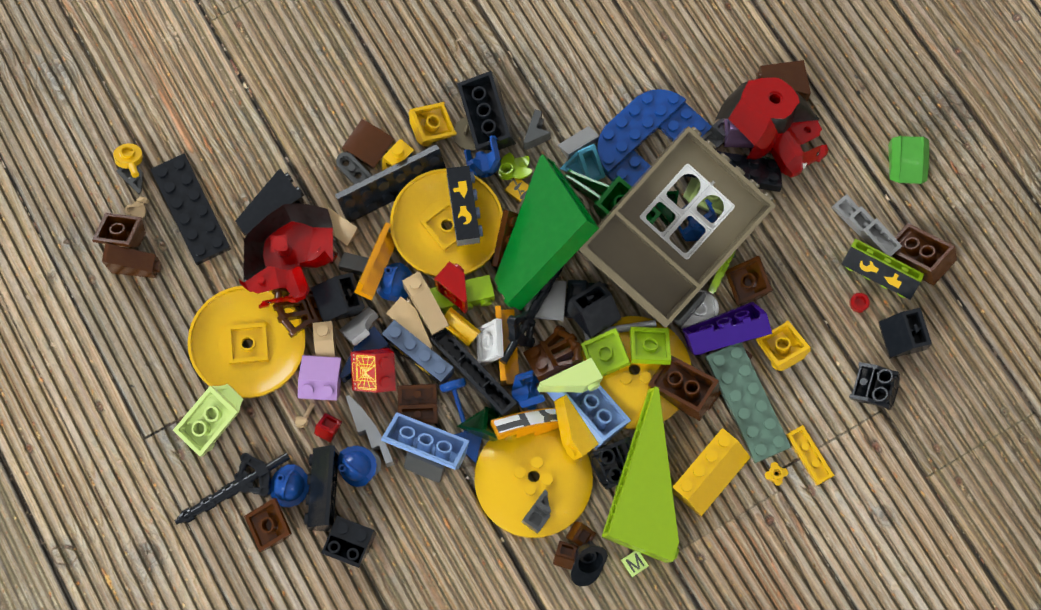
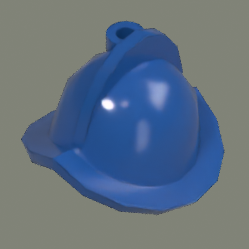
M401 262L386 266L377 287V293L381 298L396 302L400 297L407 298L408 294L403 287L402 280L411 276V271Z
M355 445L340 451L338 470L345 482L351 486L362 487L370 482L375 475L377 468L376 458L370 450Z
M288 464L275 472L270 483V495L272 499L277 498L280 506L293 507L305 500L310 485L307 484L308 475L303 468L296 464Z

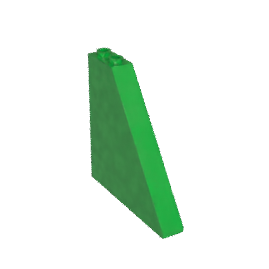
M543 154L538 160L494 279L498 286L497 290L505 298L504 302L510 308L515 307L520 311L599 229L556 163Z

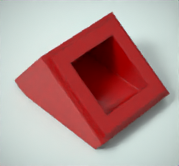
M325 413L317 423L314 434L328 442H332L342 421Z

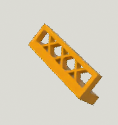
M385 222L354 291V293L369 300L373 299L384 269L395 248L391 233L388 232L391 224Z
M500 305L495 306L496 318L502 319L503 352H505L510 344L507 319L510 315L515 316L514 309L501 310ZM517 347L507 364H503L499 359L501 386H513L514 378L519 374Z

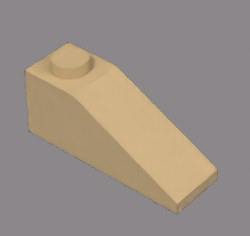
M418 271L402 280L405 291L431 334L434 335L448 327L449 324L420 272Z
M400 297L387 311V319L391 322L393 320L397 321L433 350L413 302L408 298L405 300Z
M333 322L313 323L315 356L337 357Z

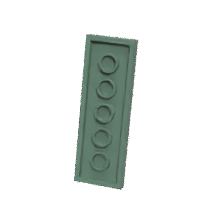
M742 342L705 356L714 378L719 380L722 396L754 464L791 448Z

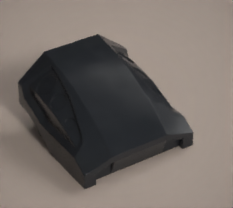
M859 362L857 378L849 398L853 401L891 410L899 388L900 373L878 365Z
M630 437L590 453L594 471L599 482L606 490L619 483L631 445Z

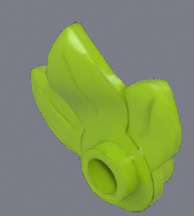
M507 153L501 159V165L498 170L499 177L502 180H510L512 178L524 179L530 176L533 172L528 168L530 157L514 158L512 153Z

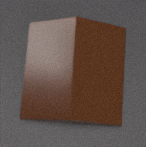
M759 255L727 269L725 273L738 306L758 300L773 291Z
M273 498L244 516L259 552L282 543L292 534L277 498Z

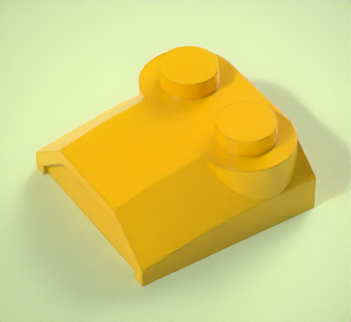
M444 102L410 109V125L420 145L430 146L435 141L457 135Z
M788 320L773 329L772 334L756 338V342L771 361V366L778 371L786 370L800 362L810 352V346Z

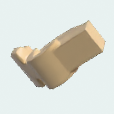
M139 197L132 205L130 204L125 207V213L128 216L142 217L143 220L146 214L145 204L149 203V200L146 197Z

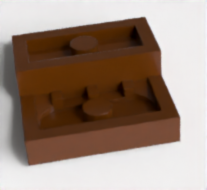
M361 119L341 149L352 154L371 169H374L394 138L378 127Z
M437 383L397 385L398 413L426 424L438 423Z

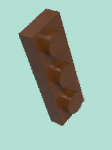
M503 210L491 266L499 268L518 213Z

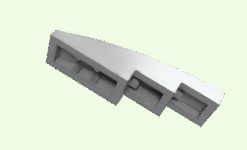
M847 194L831 207L873 248L891 257L902 247L877 218L874 220L862 206L859 208Z
M350 395L346 396L359 436L367 434L372 450L378 451L381 449L386 466L395 465L386 443L381 441L382 436L376 425Z

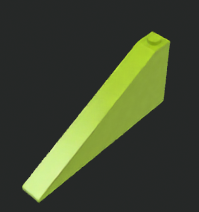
M655 386L647 392L602 538L668 563L673 562L678 556L679 538L659 388Z

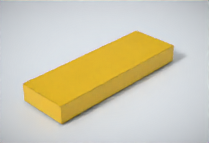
M803 425L786 434L789 443L816 486L835 476Z

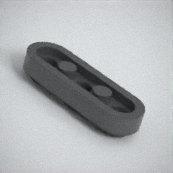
M344 152L338 155L336 159L337 167L353 185L372 176L352 154ZM349 162V165L344 166L343 163ZM358 174L361 175L359 179L355 178Z

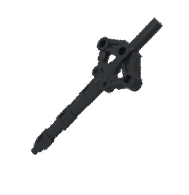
M564 266L540 290L527 312L523 311L517 316L510 315L508 317V339L510 344L504 352V357L500 359V362L503 364H507L517 346H534L533 327L536 324L534 318Z
M286 452L266 464L250 456L248 453H243L240 457L239 471L234 475L235 480L223 486L222 489L214 494L201 499L200 503L192 508L188 507L183 510L177 519L174 520L175 523H189L195 519V516L204 511L208 512L220 502L233 497L240 491L245 494L250 492L261 495L264 498L269 497L271 493L270 471L290 460L289 455ZM249 465L255 471L248 474L244 470ZM259 478L260 487H254L253 482Z

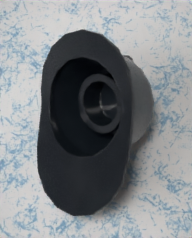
M590 540L578 547L571 570V580L575 585L588 586L598 579L608 557L607 551Z

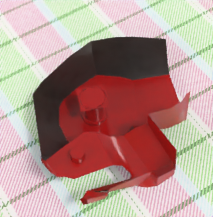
M760 78L742 83L727 97L715 121L722 118L729 119L754 145L747 159L762 158L771 151L781 172L791 178L800 175L806 166L815 161L820 162L828 153L827 144L820 145L806 152L801 149L800 145L820 135L822 127L818 122L819 117L813 112L805 99L780 78Z
M300 203L282 205L266 216L244 238L243 281L239 279L240 284L249 292L257 294L277 288H286L290 293L286 297L262 301L259 309L269 307L273 303L286 301L297 303L305 299L310 288L302 267L318 268L333 262V226L328 209Z

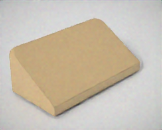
M328 207L333 226V237L349 246L359 233L358 227Z

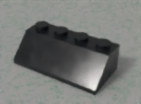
M489 71L457 83L476 150H492L489 137L491 135L497 137L498 150L515 145L516 140L500 86L493 72Z
M335 445L313 448V454L309 455V466H312L311 474L308 473L307 484L310 485V493L306 494V505H309L308 513H305L304 524L307 525L310 531H331L334 524L339 456Z

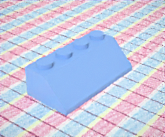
M601 385L591 392L589 390L583 393L546 392L553 401L567 395L599 443L595 447L596 450L609 442L631 421Z
M396 412L381 438L383 442L454 470L460 468L469 445V440L398 412Z

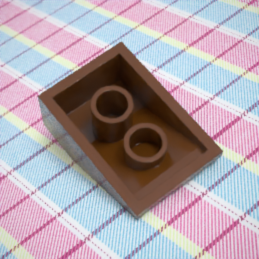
M907 223L895 236V239L902 247L892 256L896 260L924 273L922 280L933 286L957 261L954 245L910 223Z
M672 355L670 365L661 364L648 384L650 388L658 387L663 398L698 421L702 419L720 391L719 380Z

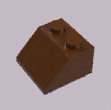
M105 212L92 241L117 246L140 247L146 234L142 217Z

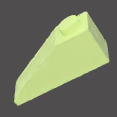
M589 358L541 381L537 390L539 392L583 393L587 390L591 392L600 386L599 384L603 377L592 358Z

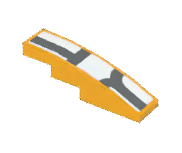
M555 408L528 410L491 420V427L498 440L512 435L519 438L531 433L534 436H538L559 428Z

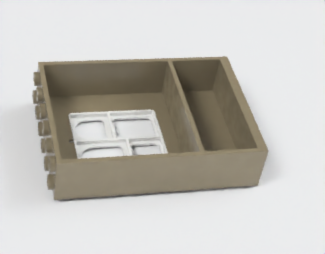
M688 126L680 132L597 225L599 229L578 250L665 328L776 206L773 203L774 198L770 194L761 192L758 189L760 186L753 179L748 180L744 176L745 172L740 167L731 165L729 163L731 161L730 158L724 153L719 154L715 150L716 146L710 140L705 141L700 137L702 133L694 126L692 128ZM685 174H693L700 181V190L684 209H681L666 194L680 177ZM709 195L718 196L724 204L722 214L714 223L709 222L696 209L697 205ZM658 202H662L676 216L674 221L663 232H660L646 219V215ZM688 216H692L706 231L687 253H684L669 238Z

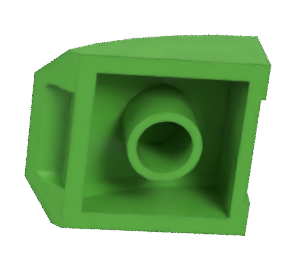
M898 136L892 138L888 144L890 180L898 183L915 184L926 182L929 169V139L924 136Z

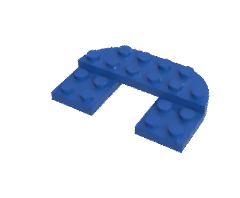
M650 90L637 96L603 128L598 139L597 152L605 175L611 181L620 176L632 187L651 166L634 150L658 128L673 141L688 126L697 128L702 133L700 137L706 134L712 126L686 103V99L683 96L669 90Z

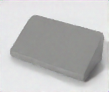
M588 126L558 144V147L569 160L578 150L597 143L599 135Z

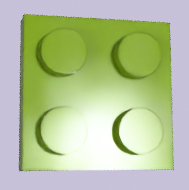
M630 327L631 363L670 365L669 328Z
M616 328L581 343L586 359L592 358L602 377L631 364Z

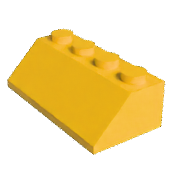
M722 428L672 487V492L701 517L750 459V455L736 438Z

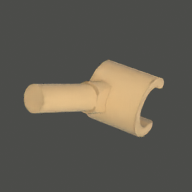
M310 403L303 417H296V427H307L308 417L315 406L314 403Z

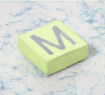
M637 551L632 552L621 560L631 577L649 567L641 553Z

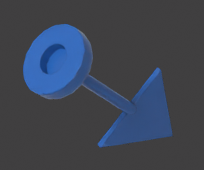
M465 378L449 381L439 386L442 393L453 392L461 423L466 421L457 390L466 386ZM465 430L464 432L454 434L469 440L466 455L476 463L482 438Z

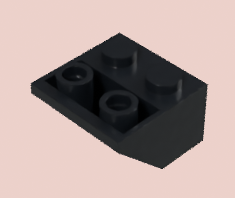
M353 272L335 276L311 288L322 322L337 321L357 316L365 308L361 296L354 293L357 284Z
M598 281L569 300L567 312L591 339L621 320L612 294L601 281Z
M921 308L903 311L878 322L889 359L925 351L932 345Z
M337 516L321 554L359 568L369 553L376 532L371 528Z

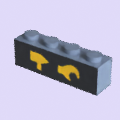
M469 165L446 168L457 246L480 243L483 230L482 225H478L477 221L480 218L479 207H475V201L478 198L476 189L472 188V183H475L474 172H470Z
M393 320L382 333V336L391 347L438 385L446 383L454 374L453 366L397 321Z

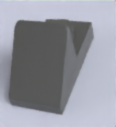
M536 109L534 111L523 142V149L525 150L550 140V132L542 129L544 124L542 111Z

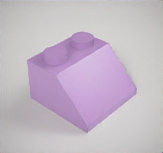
M302 355L298 377V398L337 401L340 396L341 357Z

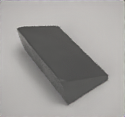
M344 252L338 268L340 271L362 275L369 258Z
M698 292L672 322L678 327H682L704 302L706 294Z
M407 452L404 463L406 470L437 483L441 481L445 472L443 465Z

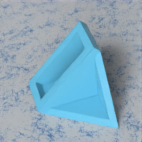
M595 144L578 150L560 168L565 172L569 169L597 181L606 177Z

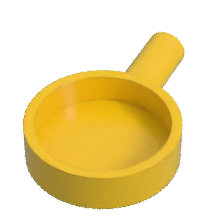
M130 143L118 146L113 153L116 165L129 169L132 177L137 178L139 176L137 166L143 160L141 148Z

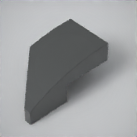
M137 166L139 172L137 178L132 177L129 169L120 167L116 170L121 178L140 195L143 183V172Z

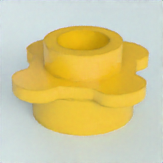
M773 462L770 465L769 471L765 472V478L780 486L783 483V478L788 475V470L781 468L777 462Z

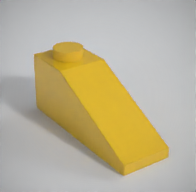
M567 395L556 399L554 404L562 445L565 447L566 453L574 461L583 457L599 443Z

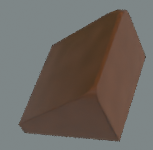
M575 521L566 538L581 546L589 540L592 541L596 532L585 524Z
M559 541L553 564L572 570L578 546Z

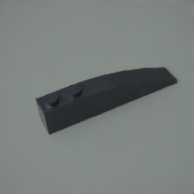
M446 328L429 337V340L462 378H465L470 387L499 417L521 412L518 403Z

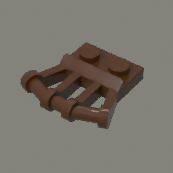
M310 287L307 297L297 303L286 301L274 303L273 305L274 311H277L278 322L282 323L288 330V335L291 338L306 327H312L313 323L322 322L311 290L312 287ZM286 288L272 290L274 299L290 294ZM297 306L301 308V311L285 313L284 310L285 308ZM300 318L305 319V321L297 327H294L293 324L289 321Z
M561 325L556 326L554 333L545 341H539L540 344L523 352L539 382L583 362L581 357L582 346L577 342V337L575 334L567 332ZM561 337L564 338V340L556 343ZM566 349L565 351L554 356V354ZM574 356V357L572 358V360L564 361V360H566V359H568V358Z

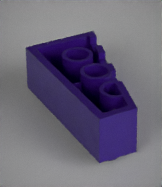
M754 302L682 329L688 350L693 355H702L708 351L772 334L767 313Z

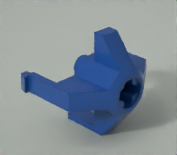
M493 135L489 136L491 152L484 153L479 151L476 153L475 158L472 159L471 151L468 149L464 150L467 166L469 165L470 172L473 171L475 176L481 178L490 177L500 167L497 137Z
M706 199L705 202L710 211L703 216L709 222L714 223L718 217L711 205L712 203ZM688 216L689 225L683 230L681 226L677 229L685 241H698L706 230L692 216Z
M533 370L516 375L511 390L512 398L518 405L529 410H535L537 408L536 404L545 401L544 395H540L536 388V383H539L536 376H533Z

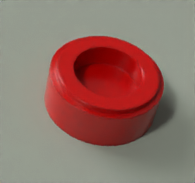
M856 293L851 297L849 305L854 312L862 313L869 307L870 300L866 294Z

